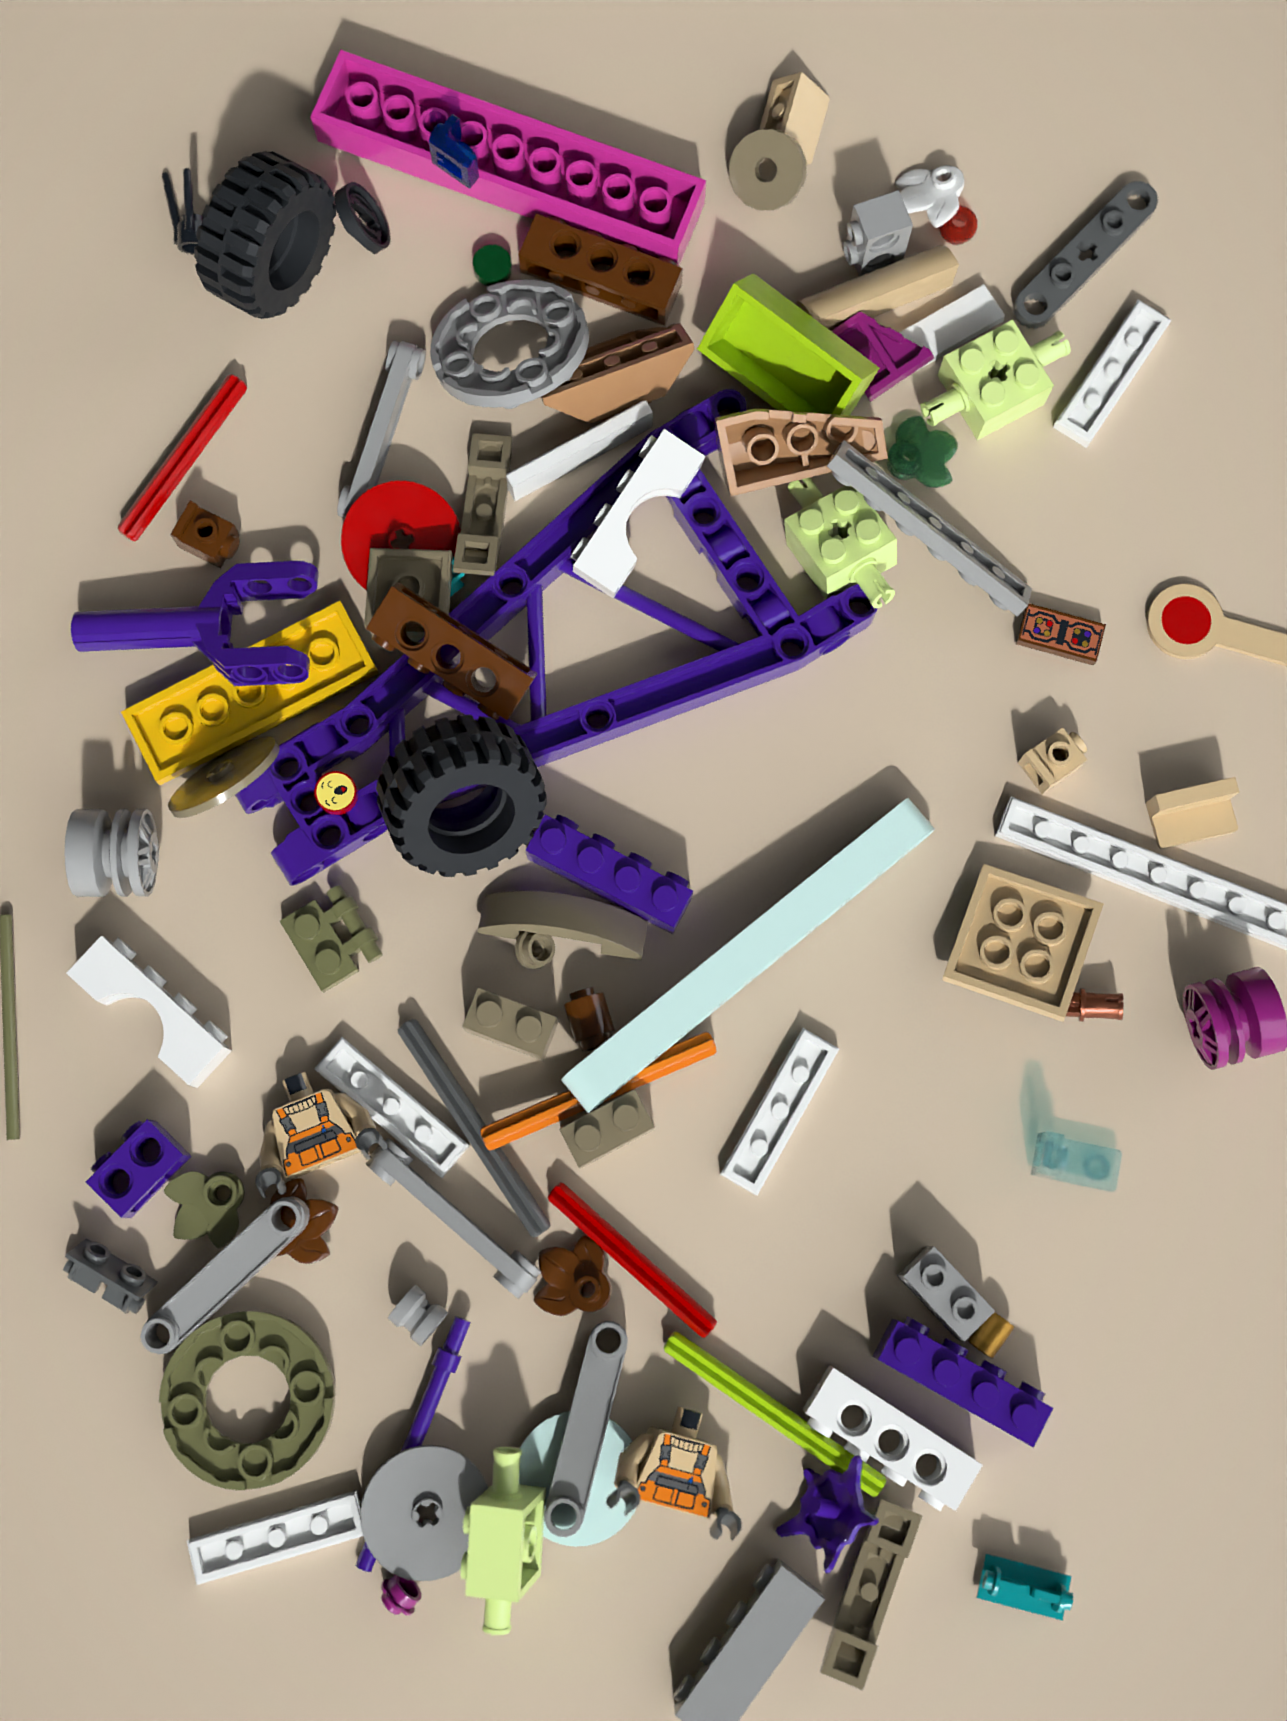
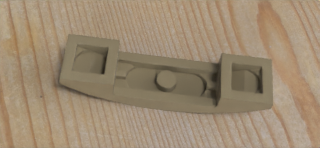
M472 434L468 462L469 477L461 532L458 533L453 572L495 575L507 504L508 485L506 475L510 472L512 436Z
M508 891L485 896L478 933L517 940L520 931L597 943L602 944L601 954L642 961L648 922L623 909L584 897L545 891Z
M883 1499L879 1500L873 1513L879 1519V1523L877 1525H868L835 1616L820 1673L860 1690L864 1689L878 1648L876 1641L904 1559L909 1557L922 1519V1515Z

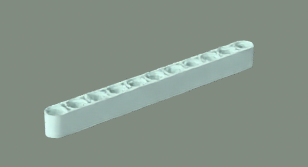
M909 798L902 801L577 1064L561 1079L562 1082L588 1113L593 1111L914 849L935 828Z

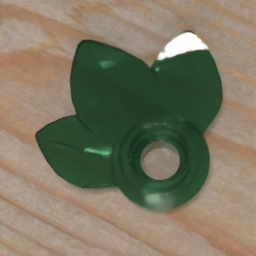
M912 416L903 421L896 430V443L891 446L887 453L888 470L894 477L901 480L916 478L926 487H944L953 481L948 468L944 464L950 461L956 454L958 442L951 434L945 431L933 430L929 432L922 416Z

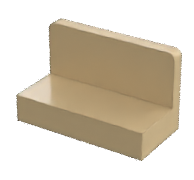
M803 72L775 79L772 83L759 130L778 129L788 134L801 146L806 158V165H810L814 158L830 98Z
M1236 777L1157 794L1146 802L1158 848H1170L1236 832L1238 824L1230 800L1240 793Z

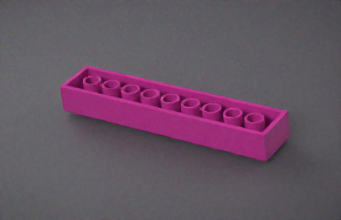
M340 50L310 116L318 142L534 219L536 214L544 217H558L571 227L582 231L587 229L596 231L606 240L617 244H631L642 253L652 257L662 256L669 258L677 266L682 261L705 204L706 180L343 50Z

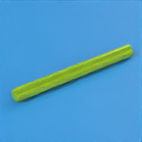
M674 1331L669 1336L663 1347L667 1354L835 1471L844 1473L848 1469L855 1455L844 1449L843 1446L810 1427L807 1421L679 1332ZM863 1461L861 1489L872 1497H876L884 1488L887 1479L883 1474Z

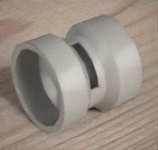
M414 1285L394 1308L388 1319L397 1327L404 1326L410 1331L411 1339L419 1346H422L444 1320L448 1312L439 1304L430 1305L429 1301L426 1300V1293L417 1285Z

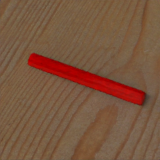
M229 374L118 524L117 529L123 536L132 541H137L247 391V386L240 378Z
M558 1183L547 1196L548 1201L700 1337L705 1338L709 1335L717 1324L716 1319L564 1183Z

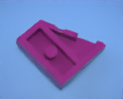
M858 312L831 331L880 368L864 392L870 402L934 359L930 349L913 343L904 338L901 333L880 325L875 319L862 312Z

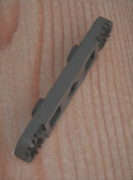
M1141 181L1131 182L1124 186L1019 293L1013 312L1016 315L1015 319L1021 322L1020 325H1025L1029 329L1031 327H1034V329L1042 328L1150 219L1158 204V196L1152 186ZM1137 194L1136 197L1140 195L1141 199L1144 198V202H1147L1146 208L1143 210L1133 209L1128 204L1127 198ZM1089 249L1093 252L1091 259L1086 258L1082 261L1078 258L1081 251L1085 252ZM1034 298V301L1038 299L1039 303L1042 302L1045 312L1040 315L1030 314L1025 309L1024 302H1027L1028 299L1032 300Z

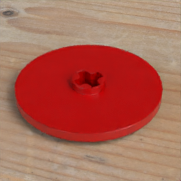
M389 481L372 487L354 502L343 522L341 550L348 571L363 589L367 591L370 548L393 549L391 541L396 539V531H401L404 536L412 537L413 543L409 544L407 549L451 550L455 558L458 533L461 532L460 524L451 506L437 492L416 482Z

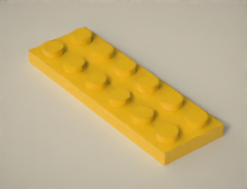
M341 601L249 646H289L294 650L303 652L310 658L309 677L305 681L295 684L233 686L212 665L121 711L155 781L162 785L378 675L379 673Z

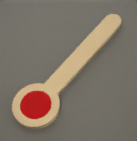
M1193 584L1170 586L1155 597L1148 609L1146 623L1149 636L1154 644L1169 656L1179 659H1194L1205 655L1214 646L1287 666L1286 634L1224 617L1223 610L1217 599L1202 587Z

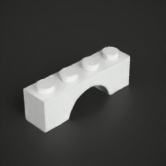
M665 429L658 439L652 435L649 437L638 455L644 460L636 472L628 469L616 488L621 493L613 506L606 503L594 520L593 524L599 528L591 540L583 537L571 555V558L576 561L573 565V572L611 598L615 597L637 562V557L631 550L626 536V522L632 511L639 504L653 497L671 496L680 498L705 459L703 454Z
M100 936L66 974L97 1002L104 1005H109L126 998L147 1000L156 1009L163 1024V1043L158 1058L189 1086L198 1088L232 1051L223 1043L228 1036L210 1020L203 1025L193 1016L197 1008L182 994L178 993L175 997H172L163 988L167 981L151 966L148 965L144 970L132 960L137 955L136 952L120 938L112 942Z

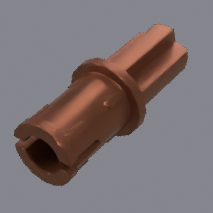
M1080 988L1079 993H1073L1066 1016L1078 1017L1080 1022H1083L1084 1018L1122 1020L1124 1002H1122L1124 999L1123 993L1085 992L1084 988Z

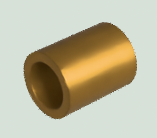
M994 1312L970 1336L968 1342L984 1355L993 1359L1015 1327Z

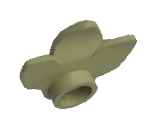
M191 1171L174 1178L164 1188V1193L171 1200L182 1205L174 1224L173 1236L176 1239L194 1240L208 1234L213 1245L220 1249L235 1237L239 1228L237 1208L243 1202L245 1194L243 1183L235 1174L221 1171L206 1176L202 1173ZM222 1185H227L231 1191L230 1197L226 1201H221L217 1197V1190Z

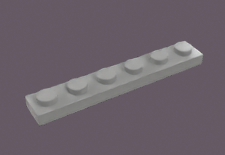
M845 440L841 442L833 452L827 465L832 470V474L837 481L845 486L855 488L863 495L864 500L870 507L877 511L883 510L895 520L897 527L903 533L909 536H916L927 545L928 551L940 561L946 560L954 566L964 581L973 586L978 585L987 592L992 602L1000 609L1010 610L1018 616L1028 606L1032 591L1031 587Z

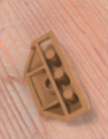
M681 323L671 324L668 328L653 327L635 330L587 348L585 356L573 373V376L540 398L545 406L590 424L600 420H608L641 401H647L650 404L653 400L666 396L695 349L693 341Z

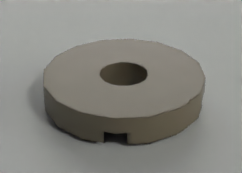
M760 129L744 136L734 148L729 162V179L735 194L745 205L757 210H777L790 204L797 197L796 195L800 192L807 177L806 158L801 146L795 139H792L788 134L778 129ZM765 158L773 160L777 167L776 176L770 182L765 181L759 173L760 163Z

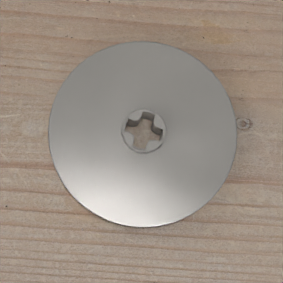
M415 1446L390 1457L371 1477L361 1503L362 1532L372 1555L391 1573L414 1581L438 1580L458 1572L461 1569L463 1554L465 1551H468L469 1534H465L463 1530L465 1511L468 1506H471V1503L488 1489L484 1477L467 1457L443 1446ZM432 1502L436 1504L433 1509L437 1516L436 1519L431 1521L426 1518L422 1523L418 1522L420 1515L416 1508L420 1504L428 1507Z

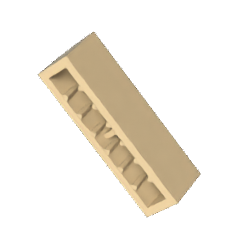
M941 244L801 299L795 305L832 331L858 312L873 318L951 287L959 263L951 250Z

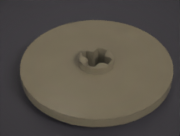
M260 737L223 753L195 772L175 791L168 803L169 810L177 818H186L207 811L226 801L251 784L268 769L279 754V745L272 737Z

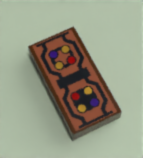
M1028 603L1024 610L1016 644L1094 666L1097 662L1106 624Z

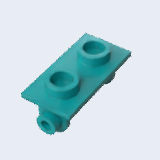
M986 1553L976 1598L1063 1621L1064 1611H1070L1073 1604V1593L1069 1592L1072 1576Z

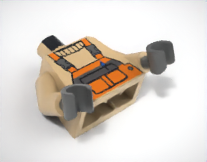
M306 1072L299 1073L282 1081L290 1103L272 1110L273 1119L267 1123L260 1151V1172L255 1182L262 1198H266V1189L272 1184L277 1185L281 1195L287 1189L281 1176L282 1172L285 1179L292 1180L360 1152L369 1160L371 1157L368 1154V1150L371 1145L379 1143L383 1150H386L388 1145L377 1131L366 1108L346 1093L335 1094L331 1089H324L313 1093Z
M678 1406L671 1431L650 1426L646 1433L639 1434L619 1454L614 1480L616 1489L606 1499V1504L609 1508L612 1509L616 1506L620 1498H622L626 1505L625 1516L637 1508L640 1501L710 1520L712 1513L717 1518L710 1526L709 1532L711 1537L716 1540L722 1535V1525L727 1526L730 1530V1539L732 1541L742 1529L741 1519L733 1512L730 1485L722 1457L717 1453V1446L697 1439L703 1413Z

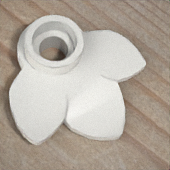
M948 165L937 167L934 170L915 169L898 178L896 186L902 190L900 194L908 214L926 210L931 224L938 228L950 220L959 209L958 197L964 187V175L957 167Z

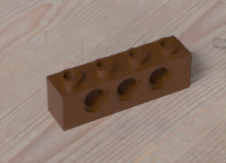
M539 214L535 215L518 254L520 273L555 284L568 291L663 326L666 325L682 286L683 268L677 266L673 260L662 256L655 258L644 254L637 247L628 243L617 244L606 240L601 234L593 230H579L569 226L564 220L555 216L544 217ZM562 250H571L574 252V254L569 257H562L558 255V253ZM599 263L611 266L607 270H597L594 268ZM634 277L647 279L643 284H635L630 280Z
M399 582L390 588L366 627L367 630L374 634L372 639L378 645L389 651H394L396 648L409 656L407 662L412 667L424 674H429L432 671L444 679L442 685L457 696L464 697L467 694L479 702L478 709L495 720H498L500 716L505 720L509 719L538 674ZM409 621L418 622L423 626L425 638L422 642L412 641L407 636L406 625ZM450 644L459 650L461 655L459 664L451 665L442 659L441 648L443 645ZM481 667L492 670L496 677L495 686H481L476 680V670Z

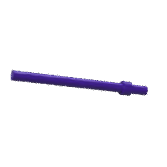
M455 1316L443 1347L437 1348L431 1363L435 1366L401 1451L423 1444L451 1373H456L462 1358L459 1355V1351L471 1324L470 1321ZM364 1542L355 1566L363 1571L372 1572L376 1559L370 1552L366 1542Z

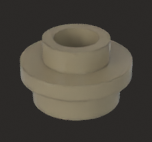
M525 931L519 934L515 943V954L522 966L528 969H539L552 960L555 953V943L551 936Z

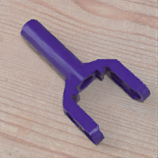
M305 561L238 563L214 581L199 606L75 612L71 621L72 641L78 652L197 647L213 662L215 669L233 686L301 683L309 677L310 658L306 654L289 646L234 648L230 642L233 615H243L241 601L305 598L318 588L319 570L316 566ZM295 578H303L306 581L295 580ZM255 580H264L266 583L256 582Z

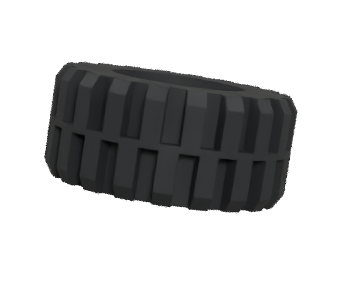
M263 151L252 153V156H246L239 160L238 166L231 167L224 175V181L221 184H217L212 192L214 196L210 204H206L202 213L204 216L201 226H198L196 234L198 245L194 247V257L197 261L195 268L204 288L216 297L259 319L274 318V316L286 313L288 307H294L300 301L299 297L303 293H307L312 286L313 278L315 275L318 276L323 267L321 264L330 250L331 245L329 242L331 236L334 235L336 226L333 223V219L336 217V207L333 203L335 198L326 180L278 153Z
M457 715L456 720L450 721L446 717L434 720L435 725L426 729L424 726H421L413 731L411 739L408 741L403 739L395 747L394 757L389 755L381 769L383 774H380L377 781L378 807L396 850L401 853L402 858L410 865L418 866L419 870L433 875L438 871L444 877H455L456 873H463L464 876L476 875L477 870L487 868L489 871L498 867V862L507 857L510 860L518 854V848L522 844L527 845L533 838V828H539L544 816L543 810L547 803L544 781L521 736L515 734L513 728L505 723H496L495 719L479 716L478 720H474L472 715ZM476 784H487V787L477 797L463 805L445 809L435 808L446 796L460 788Z

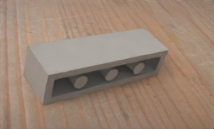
M780 1559L777 1560L773 1567L766 1564L752 1584L757 1590L747 1604L741 1600L728 1616L726 1623L730 1627L722 1639L719 1641L714 1637L704 1649L699 1659L704 1664L694 1678L688 1674L674 1692L673 1698L677 1700L674 1705L675 1716L681 1721H739L825 1600L821 1591Z

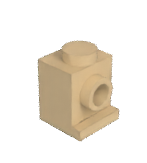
M1062 727L1033 749L1027 751L1018 761V764L1040 793L1044 794L1078 770L1087 761V758L1084 756V753L1087 752V747L1077 733L1071 732L1068 734ZM1054 749L1060 752L1065 759L1064 761H1057L1053 757L1052 752Z

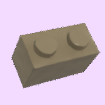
M477 988L462 1027L470 1034L544 1061L559 1022L557 1017Z
M634 1089L559 1130L578 1167L581 1169L653 1131L655 1126Z

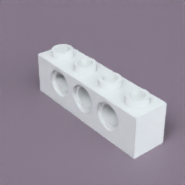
M830 1365L802 1409L811 1416L807 1422L810 1427L827 1438L834 1431L847 1440L844 1449L855 1456L859 1455L864 1462H867L870 1456L884 1464L881 1470L882 1474L902 1487L909 1480L922 1489L918 1497L939 1511L942 1510L944 1504L954 1511L957 1510L983 1466ZM849 1405H858L863 1411L862 1422L855 1428H846L841 1422L842 1411ZM887 1429L897 1430L900 1436L899 1445L892 1452H883L878 1445L879 1436ZM926 1453L934 1454L937 1461L935 1471L929 1476H919L916 1472L918 1458Z

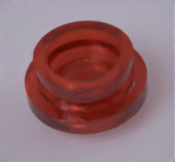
M959 205V209L950 220L938 227L939 232L947 243L961 245L974 237L978 227L977 217L972 210ZM952 220H959L965 225L962 227L955 226Z

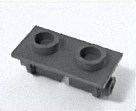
M87 1238L65 1256L68 1261L63 1271L68 1273L69 1280L74 1281L92 1293L98 1291L102 1282L108 1286L102 1299L122 1310L125 1314L129 1311L137 1314L145 1303V1299L142 1297L158 1283V1281L146 1275V1272L141 1267L126 1263L111 1254L106 1246L92 1242Z

